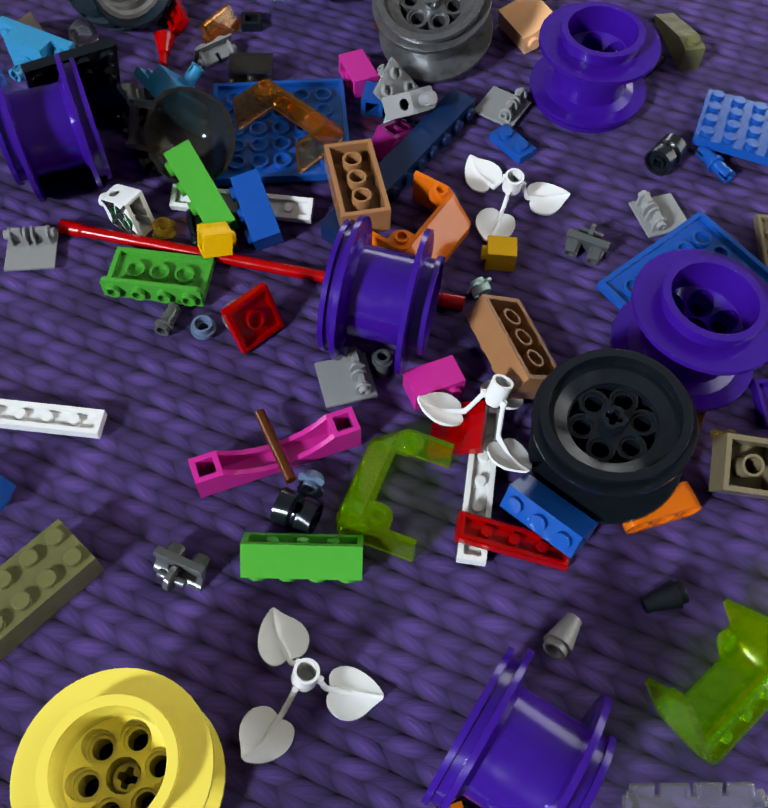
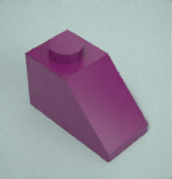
M401 118L378 125L372 137L376 158L382 161L414 127Z

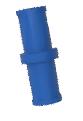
M705 145L697 149L699 152L695 153L696 156L706 164V169L709 172H714L723 183L726 184L734 178L735 172L724 163V158L721 155H716Z

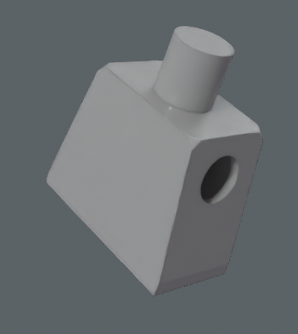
M431 85L381 98L386 121L434 109L438 99ZM406 99L409 106L402 108L401 100Z

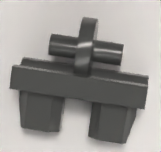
M592 223L590 229L581 226L579 231L569 228L564 242L566 244L564 255L576 258L579 249L588 252L585 261L597 266L602 257H606L610 242L602 240L604 234L595 231L597 227L595 223Z
M172 541L166 548L158 545L153 551V555L156 557L154 571L157 572V577L163 579L162 589L170 592L175 586L183 589L185 586H189L201 592L205 586V577L209 569L210 558L199 552L189 560L184 557L186 555V548L176 541Z

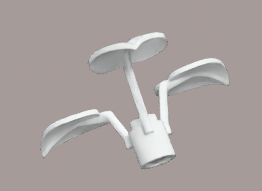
M471 154L465 165V181L471 190L477 193H485L489 188L495 190L502 184V189L506 194L500 212L495 208H485L476 217V229L483 241L486 242L488 235L510 237L514 232L515 219L512 215L504 214L509 197L517 195L521 189L524 198L530 200V209L542 216L555 214L570 196V192L545 182L532 183L526 189L524 173L520 169L511 168L502 176V171L498 165Z
M496 374L491 380L485 381L480 387V394L465 408H461V403L448 393L431 392L422 396L418 395L417 401L424 414L432 421L449 427L461 425L463 422L462 414L468 413L482 398H485L486 404L490 407H500L496 441L489 443L487 447L488 457L495 465L507 471L518 473L531 471L532 463H530L528 453L523 445L513 438L503 440L501 436L505 409L516 410L523 404V399L508 398L514 386L513 381L509 377Z
M273 607L266 614L261 624L257 641L258 651L263 661L269 666L278 667L286 661L290 666H294L291 675L293 688L278 715L271 707L259 706L251 709L244 716L239 729L241 759L250 764L268 763L281 757L289 749L294 739L295 730L290 722L282 718L285 716L298 691L308 692L316 684H319L324 691L329 692L326 698L328 710L336 718L343 721H354L363 717L383 700L384 693L371 677L359 669L350 666H340L333 669L329 675V685L324 682V677L320 675V667L315 660L311 658L300 659L306 653L309 645V634L306 628L298 620Z

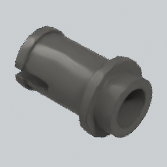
M174 303L167 304L160 319H156L154 322L155 332L161 336L172 334L174 332L173 326L182 313V309Z
M379 349L372 355L373 373L380 380L390 376V366L393 362L392 354L386 349Z

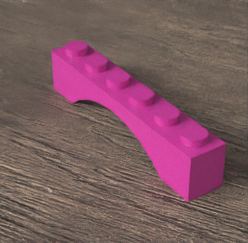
M352 406L325 414L315 423L287 438L279 440L293 468L361 445V427ZM268 444L243 450H215L188 459L200 498L281 472Z

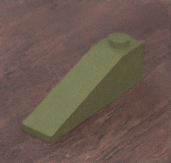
M675 13L655 14V22L677 70L698 69L706 50L700 35Z

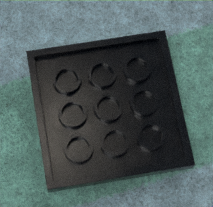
M113 37L59 53L63 63L69 62V58L74 57L85 92L117 82L121 84L117 45ZM54 54L20 64L28 88L58 81L59 72Z

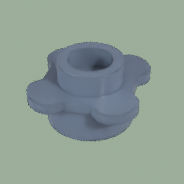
M306 470L298 474L299 484L297 485V490L300 493L308 496H323L324 490L322 486L325 480L320 472Z

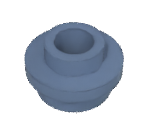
M199 315L193 319L190 330L196 339L206 340L214 336L217 327L215 321L209 316Z

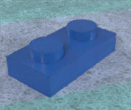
M504 124L490 133L489 140L519 165L536 154L537 148L508 124Z

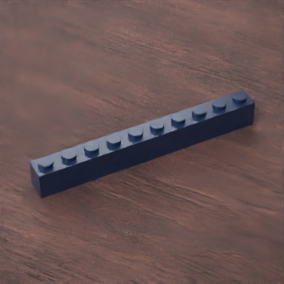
M453 88L378 164L389 203L397 200L401 191L411 185L415 171L417 170L422 173L426 165L437 157L439 151L443 147L448 146L452 137L455 134H459L463 126L473 119L476 112L474 109L475 98ZM335 208L321 221L322 239L331 244L334 243L340 229Z

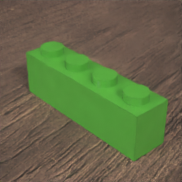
M189 139L163 153L168 161L164 164L171 177L176 175L179 180L176 186L183 197L186 195L189 197L191 202L187 205L194 216H200L202 222L199 224L226 221L231 230L235 231L240 228Z
M244 532L240 542V578H249L252 581H262L266 578L279 579L283 582L309 579V581L315 583L324 582L325 580H339L342 583L362 581L363 535Z

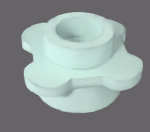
M479 277L471 281L470 289L466 291L467 295L472 293L474 299L481 297L482 294L490 292L492 288L489 282L492 278L484 279Z

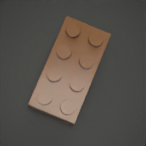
M371 138L324 144V165L339 227H341L346 219L356 221L360 215H366L371 218L372 231L390 230L391 207Z
M482 294L465 314L470 328L476 335L480 347L486 354L494 373L505 375L513 381L514 386L508 398L534 399L543 380L557 365L519 299Z

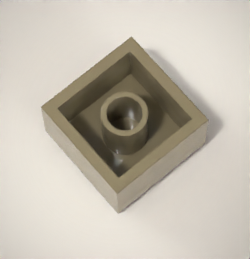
M734 433L713 436L709 491L768 499V439Z

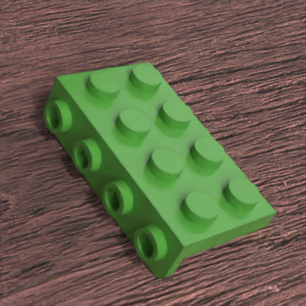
M117 246L107 276H102L99 283L104 295L113 298L124 297L139 301L149 300L164 304L175 303L204 307L216 263L214 257L203 258V256Z

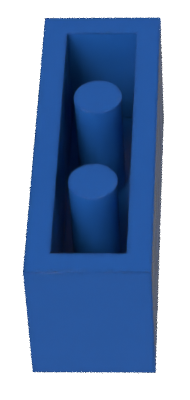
M256 168L230 177L233 187L228 189L233 202L238 201L240 208L236 209L240 222H246L248 229L244 230L248 244L253 243L256 251L284 242L258 169Z
M525 473L509 485L499 505L570 559L586 545L598 525L596 521L529 473Z

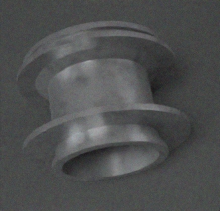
M372 0L373 15L379 28V40L385 58L389 62L390 58L393 57L411 79L418 82L441 83L466 74L484 57L492 39L493 21L490 11L492 0Z

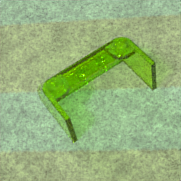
M413 429L392 432L371 439L337 513L336 528L338 532L345 535H363V544L413 562L417 540L389 530L393 522L392 510L386 504L376 501L395 454L405 457H417L449 469L455 444Z
M726 599L723 602L730 625L721 631L717 637L720 658L685 695L675 688L669 689L650 677L645 681L656 711L661 719L699 758L710 765L720 763L768 710V616L730 599Z

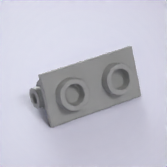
M232 34L220 35L210 43H203L194 49L193 62H197L200 67L206 69L219 63L216 55H219L222 61L234 56L238 50L234 43H230Z

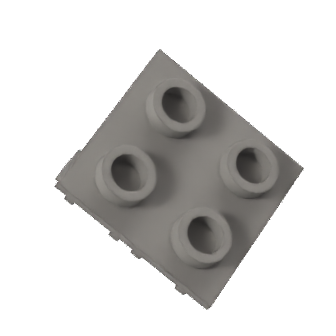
M393 57L390 58L387 65L381 64L377 68L380 79L373 93L381 102L382 97L418 88V85ZM406 99L401 100L402 108L409 106Z
M493 86L477 105L475 113L498 124H508L513 128L531 105V102L526 100L527 90L524 87L517 88L515 93L512 94Z
M642 190L638 193L637 201L628 203L648 238L668 234L687 220L671 193L651 197L650 192Z
M45 225L30 226V231L27 226H23L22 230L20 227H8L7 230H3V238L8 240L4 272L55 269L59 237L58 229Z
M356 346L349 347L346 356L339 361L330 359L314 363L326 408L378 397L365 352L361 353V350L357 349Z

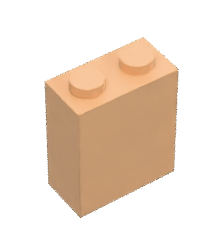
M515 0L498 10L499 26L525 55L539 47L541 25L553 11L542 0Z

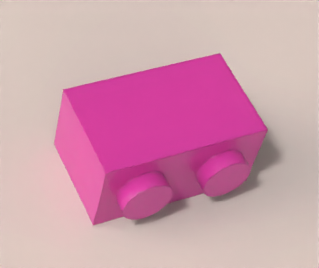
M363 49L339 54V73L354 99L361 98L366 81H379L378 71L375 70L371 58L367 57Z
M453 355L406 370L403 373V387L414 410L421 409L417 401L418 395L444 392L458 398L464 393L466 379Z

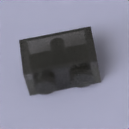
M230 53L228 64L230 83L274 81L273 53Z

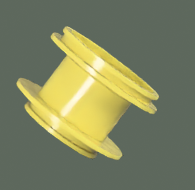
M114 668L104 670L70 684L56 694L35 716L27 728L14 758L10 779L11 808H111L115 805H119L120 808H141L144 799L151 795H155V798L147 808H220L226 783L225 756L219 736L212 723L193 698L177 683L161 674L144 669ZM148 734L146 747L135 751L134 741L140 735ZM112 743L113 752L111 756L101 761L99 757L101 749L106 744ZM167 759L165 775L156 777V765L160 761ZM127 776H136L138 778L136 784H126ZM97 778L99 781L97 792L91 797H86L85 788L87 784Z

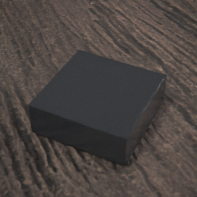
M241 12L242 32H262V12Z

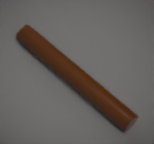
M259 409L254 415L287 484L292 483L297 479L265 410Z

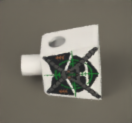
M115 184L107 192L100 194L98 198L99 205L104 207L110 221L125 232L146 236L157 225L142 190Z

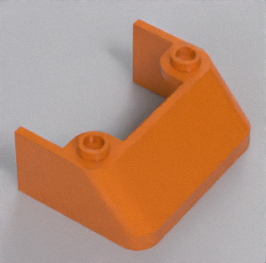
M416 170L413 180L412 200L434 212L416 234L407 230H396L388 238H385L372 231V245L416 254L422 235L426 228L434 230L432 258L436 259L438 255H442L445 257L446 263L469 234L471 222L449 186Z

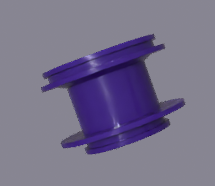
M596 1L565 5L548 15L541 25L539 46L543 57L539 59L532 69L530 90L542 114L563 128L582 133H602L617 129L632 119L643 106L646 97V85L643 77L648 75L659 61L661 54L660 38L647 20L622 6Z
M59 53L54 54L59 72L57 82L11 92L0 69V147L16 183L21 186L25 185V180H29L36 197L41 203L47 201L42 176L87 166L92 171L98 188L103 187L101 177L113 178L74 57L69 58V62L63 63Z
M360 215L356 221L346 219L342 223L330 252L320 295L317 319V342L320 350L329 351L331 359L339 361L345 355L352 336L395 345L394 370L399 375L403 374L412 349L416 350L417 355L423 356L434 321L445 257L442 255H438L436 259L432 258L434 245L433 229L426 228L417 253L412 254L372 245V222L369 216Z
M679 249L658 255L640 270L632 287L631 300L620 309L614 319L610 333L611 349L635 351L663 364L684 385L692 398L697 413L723 408L733 403L743 394L751 382L754 370L768 362V285L745 265L719 253L700 249Z
M509 646L421 802L427 805L431 801L438 808H449L453 801L463 795L480 808H590L607 773L616 747V738L609 733L602 736L612 705L611 698L604 694L601 695L592 704L582 720H576L523 686L524 673L535 651L528 648L522 659L513 655L515 649Z

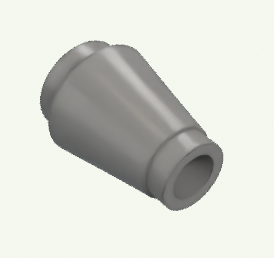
M566 613L544 636V643L542 645L544 651L557 660H564L565 657L570 656L580 626L582 625L581 619L573 613Z

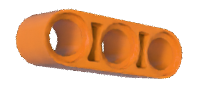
M684 481L678 483L669 500L658 510L636 521L622 523L626 534H632L691 516L700 511L702 506L690 483Z

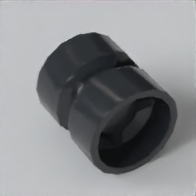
M666 134L645 155L644 160L647 169L657 176L667 175L685 157L687 153L686 142L677 134Z
M284 487L273 505L270 521L285 528L291 525L296 533L313 534L321 518L324 503L309 496L303 499L300 492Z

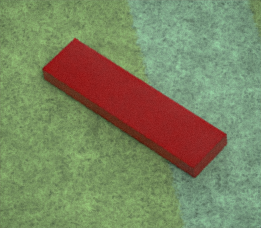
M462 510L458 513L454 541L561 571L569 568V557L530 529Z

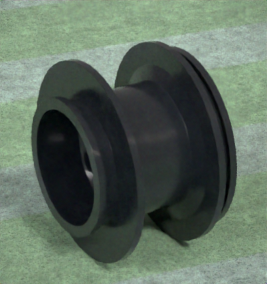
M598 349L577 355L563 362L550 372L541 383L534 397L531 412V433L528 444V458L530 463H532L531 471L533 477L597 523L622 524L644 518L658 510L669 500L680 481L684 467L694 452L698 437V417L695 405L679 379L663 364L644 354L625 349ZM582 430L587 434L579 435L575 433V431ZM623 451H632L635 453V456L626 455ZM601 452L605 457L599 458L593 455V453Z

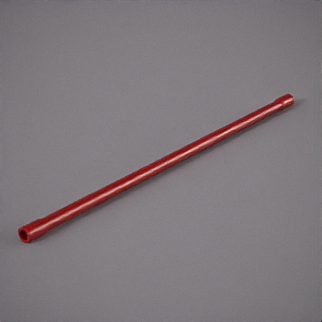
M61 219L58 224L60 234L92 238L149 250L202 256L198 246L88 226ZM234 253L229 256L214 257L216 263L323 283L325 275L323 270ZM445 292L439 293L437 305L443 308L463 311L465 296Z

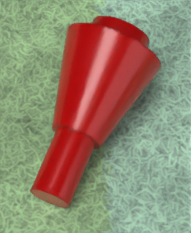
M158 30L155 32L154 38L159 54V64L167 67L168 56L175 42V36L168 30Z

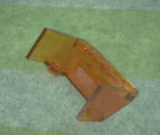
M261 80L232 100L236 128L238 130L243 129L266 111L273 108L309 133L295 143L297 171L299 173L304 172L324 156V144L339 143L344 139L341 125L273 81Z

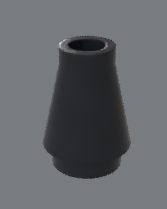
M670 579L646 595L640 596V602L646 614L657 611L682 609L684 604L689 603V597L680 580L673 581Z

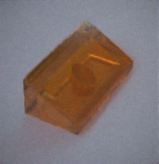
M228 3L200 25L203 43L205 44L214 41L220 35L233 34L240 28L239 21Z

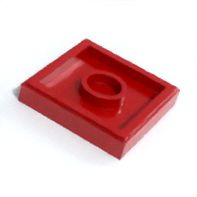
M263 282L221 310L223 318L240 352L243 354H247L285 326L268 286Z
M480 400L468 413L462 414L463 422L461 425L449 427L432 421L428 453L431 456L483 453L489 405L486 404L485 400ZM472 401L460 402L461 408H465Z

